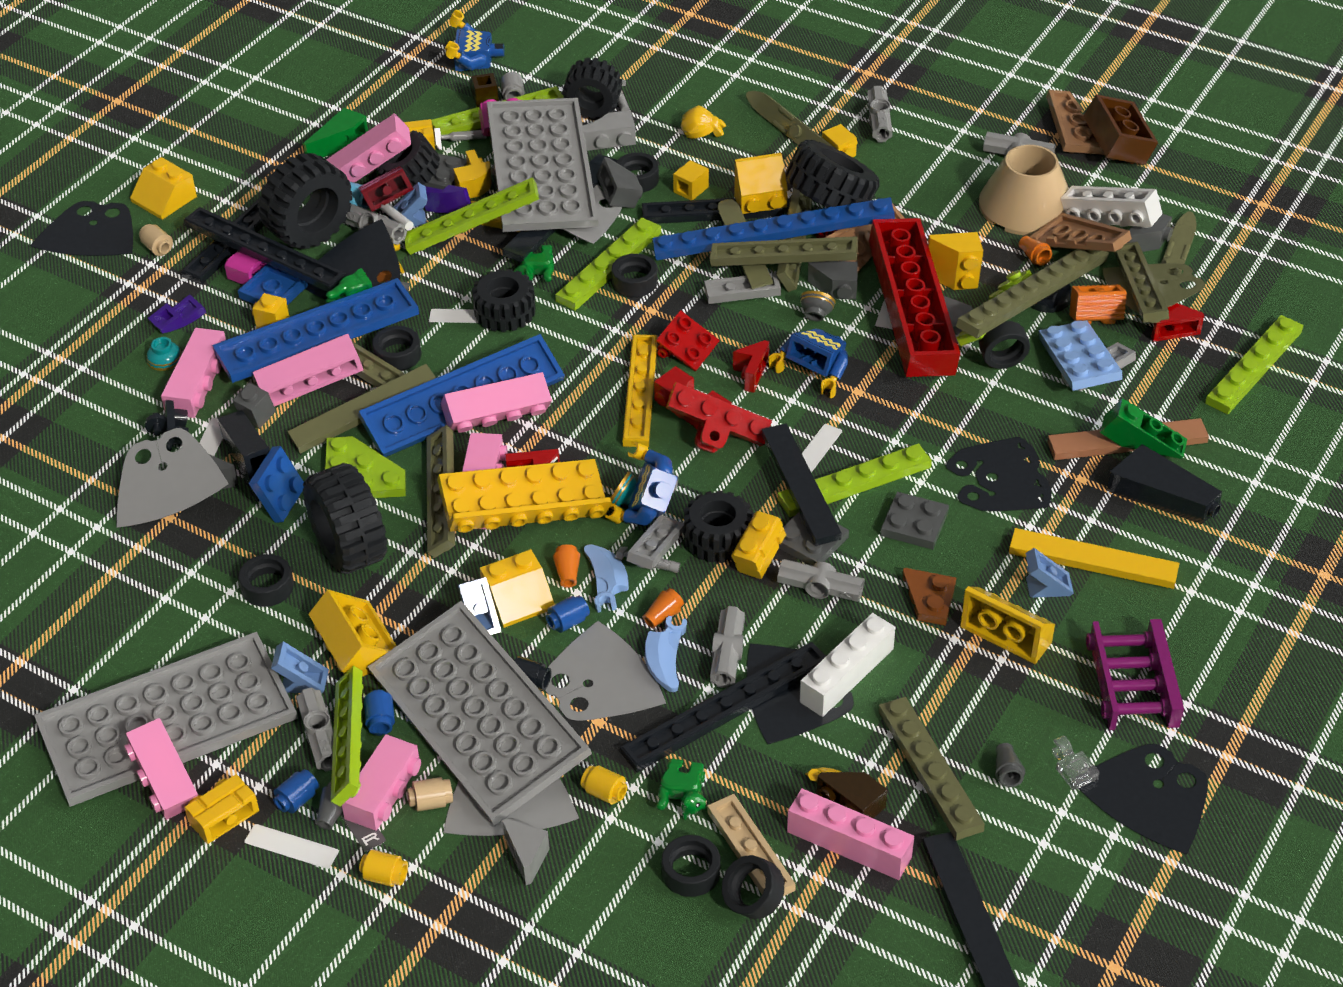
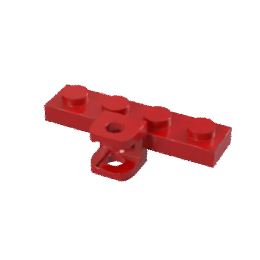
M678 382L673 385L666 409L701 422L695 437V446L710 453H715L718 449H721L725 445L729 434L763 446L765 442L762 437V429L770 427L772 423L770 419Z

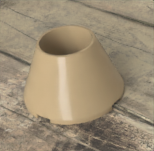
M1021 145L1011 149L980 193L979 208L984 218L992 225L995 222L1005 227L1004 231L1008 233L1031 236L1058 215L1065 213L1061 197L1069 188L1056 155L1049 149L1038 145Z

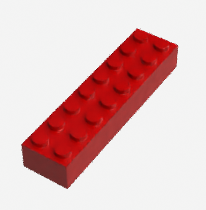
M873 219L869 244L905 376L956 375L961 353L921 219Z

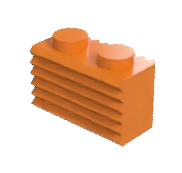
M1118 284L1072 286L1069 315L1075 321L1087 320L1089 324L1092 321L1114 324L1116 320H1124L1127 292Z

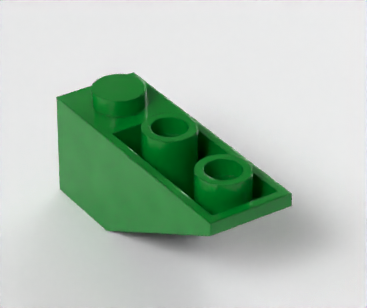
M343 108L303 143L304 153H313L321 157L337 153L368 132L366 115Z
M1124 398L1104 415L1100 430L1102 435L1122 447L1137 449L1143 444L1160 455L1178 459L1184 457L1188 440Z

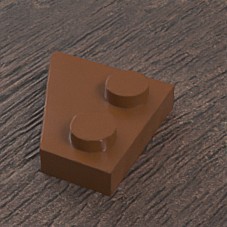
M904 568L902 578L907 583L909 598L915 605L914 611L917 620L946 626L957 577Z

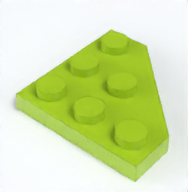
M353 436L327 438L325 469L342 463L351 464L363 475L374 498L406 496V474L403 468Z

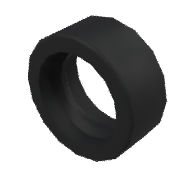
M641 152L629 153L619 158L616 162L629 171L642 170L648 172L643 175H636L642 186L643 193L657 186L659 182V164L655 157Z
M623 255L616 259L612 265V285L621 295L641 297L654 291L657 286V264L647 255ZM629 272L646 274V276L638 279L626 278L623 275Z
M1005 321L987 332L979 340V348L984 361L990 367L1006 369L1024 360L1029 353L1030 342L1024 328L1019 323ZM1017 339L1012 346L1005 350L992 351L995 345L1001 341Z
M405 326L387 327L379 331L373 338V354L400 371L415 366L421 358L420 338L418 333L411 328ZM396 344L410 346L407 350L398 353L384 351L387 347Z
M264 554L253 557L244 563L239 571L238 579L244 599L252 605L259 607L277 605L287 599L293 591L294 580L288 561L281 556ZM273 573L282 577L279 582L269 587L251 585L255 578L263 574Z
M698 835L678 837L671 841L662 853L663 880L665 885L676 894L685 897L704 895L712 890L720 879V854L717 847L704 837ZM697 855L709 863V870L699 876L687 877L678 874L673 869V863L680 857Z
M754 855L742 856L735 860L726 870L722 880V896L725 904L733 912L751 919H761L772 914L780 905L784 895V878L781 870L774 863ZM753 870H762L765 875L764 892L757 902L748 906L743 903L741 898L742 883Z

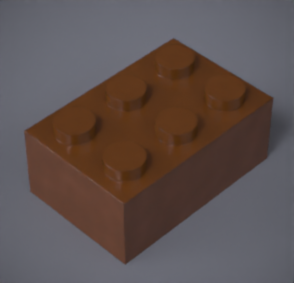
M1096 94L1083 115L1104 155L1110 160L1117 159L1130 164L1138 163L1145 165L1158 144L1136 104L1132 101Z

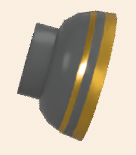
M820 291L803 292L800 298L801 307L805 311V317L811 321H823L824 317L834 309L836 304L832 296Z

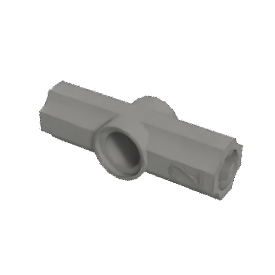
M873 86L871 90L867 91L869 124L872 129V137L878 142H886L892 137L890 102L888 101L887 90H884L882 86Z
M987 132L983 151L1006 156L1011 149L1017 146L1038 145L1055 153L1056 145L1032 140L1025 133L1009 136Z
M351 204L350 212L346 214V224L361 230L382 219L393 244L399 245L402 240H405L407 234L405 225L393 221L385 215L376 214Z
M782 559L777 582L803 588L811 597L816 599H824L828 595L860 602L865 578L836 572L834 566L826 562H817L811 566Z
M728 606L726 609L721 610L718 631L714 633L713 662L710 671V682L715 683L717 687L728 688L730 685L735 684L738 661L742 659L744 639L742 634L744 631L745 612H742L735 606Z
M312 687L307 688L296 696L307 741L310 745L316 768L322 769L325 772L332 770L334 733L331 719L327 713L321 690H316Z

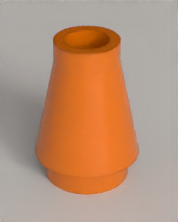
M1024 236L1020 239L1019 248L1024 251L1034 265H1045L1050 261L1052 250L1047 243L1032 239L1029 236Z
M561 545L556 548L553 560L560 578V585L569 588L577 584L580 553L573 545Z
M668 588L666 591L663 590L649 610L642 616L643 620L649 627L654 629L657 625L664 622L668 616H674L681 612L684 601L675 590Z

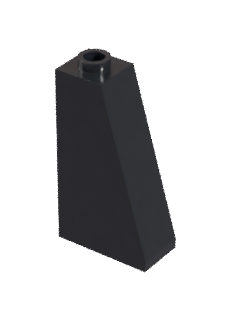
M242 410L217 418L224 443L256 502L260 501L249 485V482L269 453V447Z
M1143 444L1112 469L1109 474L1107 491L1199 524L1205 523L1210 517L1214 518L1222 507L1220 503L1221 490Z

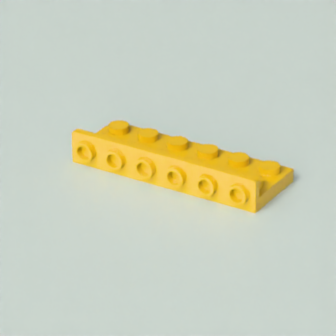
M595 459L439 474L437 479L449 532L459 531L465 533L480 528L492 530L508 525L520 527L527 523L536 522L547 524L555 520L573 521L582 517L600 518L607 514L612 503L610 497L605 498Z

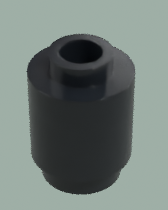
M517 656L514 662L538 689L546 690L551 679V668L546 667L544 663Z

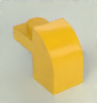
M475 150L466 151L467 166L453 168L455 186L467 188L470 199L485 194L492 185L490 162H483L482 158H478Z

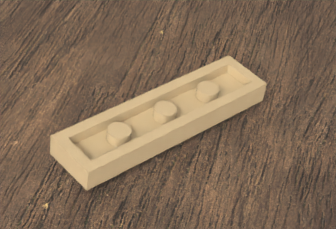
M735 794L707 805V813L738 859L742 856L754 855L774 863L781 870L784 878L783 896L795 891V882ZM755 869L749 873V876L761 894H763L765 875L762 870Z

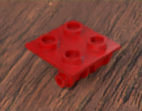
M680 310L657 338L656 342L660 344L657 353L661 358L669 357L673 354L696 372L720 340Z

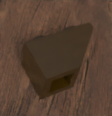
M494 73L471 76L469 84L476 108L480 107V104L486 100L493 99L499 101Z
M821 772L817 776L816 794L871 818H875L886 808L888 789L865 772Z

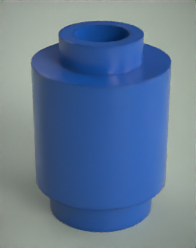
M570 596L547 609L546 621L552 630L556 629V631L562 633L585 621V617L590 614L589 607L582 596Z
M383 690L371 691L363 699L365 725L373 735L388 734L392 731V726L395 723L392 695Z
M303 769L301 772H295L273 791L275 796L273 801L282 812L294 813L316 794L315 790L319 788V783L308 770Z

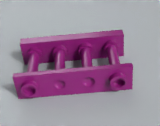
M1150 619L1148 630L1144 631L1143 634L1105 636L1101 635L1099 621H1093L1091 633L1086 634V647L1088 651L1092 650L1103 700L1101 702V715L1103 719L1107 718L1109 730L1116 729L1118 715L1157 713L1165 716L1168 728H1179L1184 706L1162 619ZM1144 646V648H1149V656L1107 658L1104 647ZM1149 668L1151 671L1154 670L1155 677L1154 679L1112 680L1109 669ZM1155 690L1156 693H1160L1161 699L1160 702L1117 703L1115 692Z

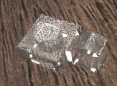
M1064 735L1054 739L1053 742L1057 747L1052 749V753L1059 760L1056 770L1073 791L1098 780L1099 770L1083 751L1075 754L1070 741Z

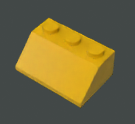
M968 586L965 589L961 628L1036 664L1052 643L1055 624L980 587Z
M327 589L308 614L314 623L315 630L323 638L326 649L331 652L337 662L338 669L343 673H346L352 666H355L363 671L362 676L370 674L369 665L396 647L395 642L368 600Z

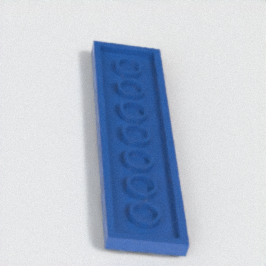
M397 278L212 346L217 359L231 382L234 383L253 376V372L343 335L349 334L350 339L418 315L419 308Z
M539 334L359 411L358 416L378 452L387 457L426 440L429 435L447 425L440 404L444 394L542 372L547 386L562 381L565 375L543 337Z

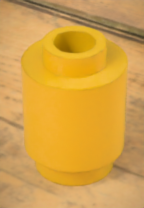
M591 765L582 775L581 787L585 789L586 793L611 805L621 801L627 793L625 777L598 765L595 767Z
M372 849L368 855H363L359 871L363 873L364 880L390 887L395 885L401 886L407 876L408 862L402 860L401 856Z

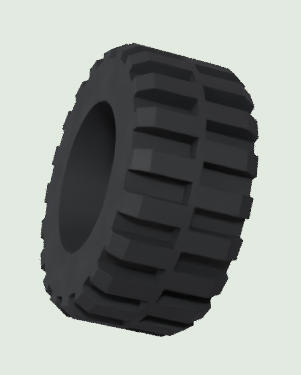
M809 139L799 144L785 171L789 184H792L796 190H799L806 197L811 198L814 202L826 208L872 201L880 186L879 177L857 159L825 143Z
M303 153L297 154L296 158L289 157L285 159V163L277 165L274 173H270L266 178L268 180L266 185L263 184L262 196H259L258 202L262 223L270 232L293 248L309 249L310 246H320L321 242L330 240V236L333 233L336 234L340 230V225L345 223L347 219L346 214L350 212V201L352 200L350 181L341 170L316 154ZM312 193L307 204L299 210L304 199Z
M342 463L309 475L304 481V488L302 489L307 516L310 519L313 533H315L319 546L323 550L324 556L329 560V564L335 568V571L349 574L383 560L388 549L386 546L388 543L385 536V526L383 525L382 516L376 505L377 502L371 493V489L368 483L365 482L363 475L358 472V469L351 464Z

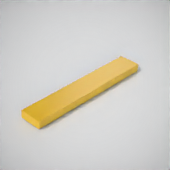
M658 335L632 336L623 447H636V445L632 444L633 441L649 447L658 344L656 340Z
M1018 528L1014 530L1009 548V554L1026 557L1025 553L1035 548L1059 565L1171 589L1175 587L1180 564L1179 562Z

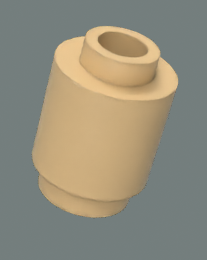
M147 224L139 232L141 243L157 256L166 255L173 246L172 237L157 225Z
M442 777L413 781L412 788L407 789L409 806H415L417 812L446 807V804L453 803L450 779L442 780Z

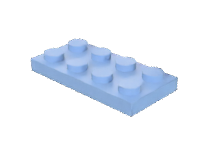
M1087 320L1074 321L1071 324L1051 326L1048 329L1039 330V340L1072 391L1122 380V370Z

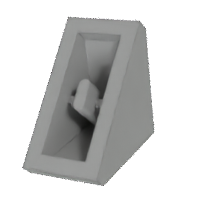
M509 818L502 820L504 839L525 885L531 884L549 851L548 831Z

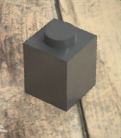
M250 382L232 400L236 410H242L252 425L258 429L276 412L269 393Z

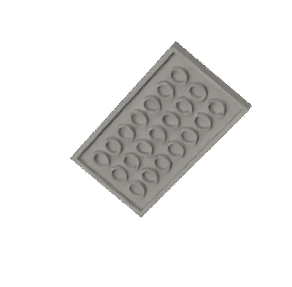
M578 98L487 102L497 191L500 192L533 177L537 184L539 200L502 215V231L515 232L598 227V214Z
M462 601L368 666L370 673L382 688L392 695L395 704L494 826L592 754L589 746Z
M254 632L35 714L36 723L69 807L138 781L139 778L136 771L140 767L136 760L130 761L124 745L128 744L126 733L158 718L161 719L182 763L298 719L297 712L278 673L271 669L272 661L258 633Z

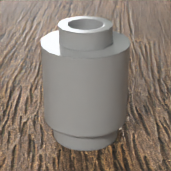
M508 72L502 76L501 88L505 100L525 94L523 79L520 74Z

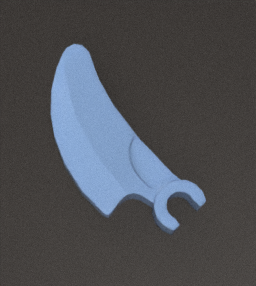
M592 544L586 545L584 553L594 569L597 583V596L594 599L596 611L598 613L601 612V606L604 603L611 604L612 611L616 610L617 604L614 595L629 590L625 566L620 559L615 558L616 555L607 549Z
M668 616L664 632H648L645 642V660L653 678L667 691L676 692L679 688L676 674V655L680 638L686 632L687 620L683 619L681 625L674 626L671 623L672 616Z

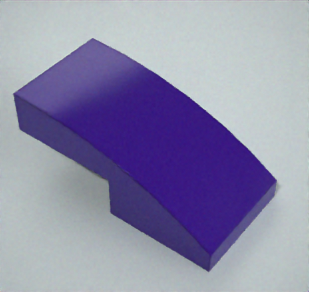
M448 185L444 189H437L425 186L427 194L426 211L451 213L471 204L467 188Z
M188 295L173 308L166 303L148 317V320L163 334L180 329L194 322L207 312L195 298Z

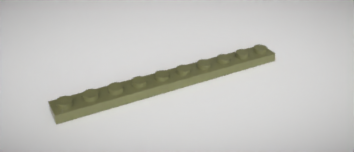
M1077 249L959 317L956 327L975 338H979L1107 261L1109 252Z

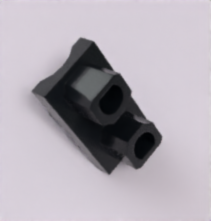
M173 400L165 401L166 413L163 415L153 413L145 420L146 430L155 436L175 428H182L189 432V428L186 427L188 412L183 409H174ZM179 437L169 439L166 444L167 450L171 451L173 444L182 445V440Z

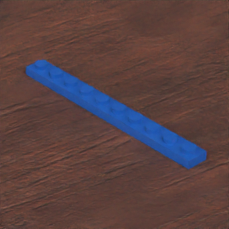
M891 197L654 237V252L657 261L710 252L712 243L781 240L872 224L873 219H895Z

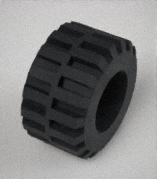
M584 58V61L579 60L575 65L573 64L568 72L562 91L563 98H578L582 118L591 117V120H596L597 117L602 118L607 113H611L616 109L623 83L622 79H620V73L618 71L615 72V67L607 65L608 62L605 60L601 62L599 58H594L593 60ZM585 86L595 87L600 92L591 91L587 89Z
M417 131L410 132L411 145L376 168L381 175L401 166L412 187H414L418 182L422 185L428 183L431 177L436 174V169L440 165V157L426 137Z
M512 269L487 272V275L480 276L479 281H475L473 284L474 315L476 321L482 324V327L490 328L491 331L495 332L497 330L501 332H506L507 330L515 331L519 327H525L526 323H530L532 317L535 316L536 307L533 282L529 280L527 275H522V272H514Z
M709 491L705 492V495L699 494L695 497V500H691L688 503V507L684 511V539L686 547H689V551L692 554H697V558L701 560L706 558L708 562L712 563L714 561L724 563L727 559L733 561L731 555L752 520L753 514L752 510H750V505L747 502H743L742 497H735L734 493L731 492L723 493V491H717V493H712Z

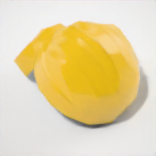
M700 105L689 109L683 115L681 122L683 133L687 138L691 139L704 137L711 132L716 137L723 136L724 132L722 129L726 127L724 121Z

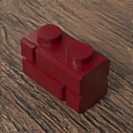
M401 166L358 188L372 212L380 208L381 204L386 205L414 190Z

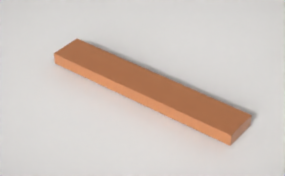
M1201 418L1163 422V424L1187 438L1186 445L1208 443L1209 435ZM1100 430L1048 435L1047 441L1054 460L1132 452L1136 450L1118 445L1102 435Z

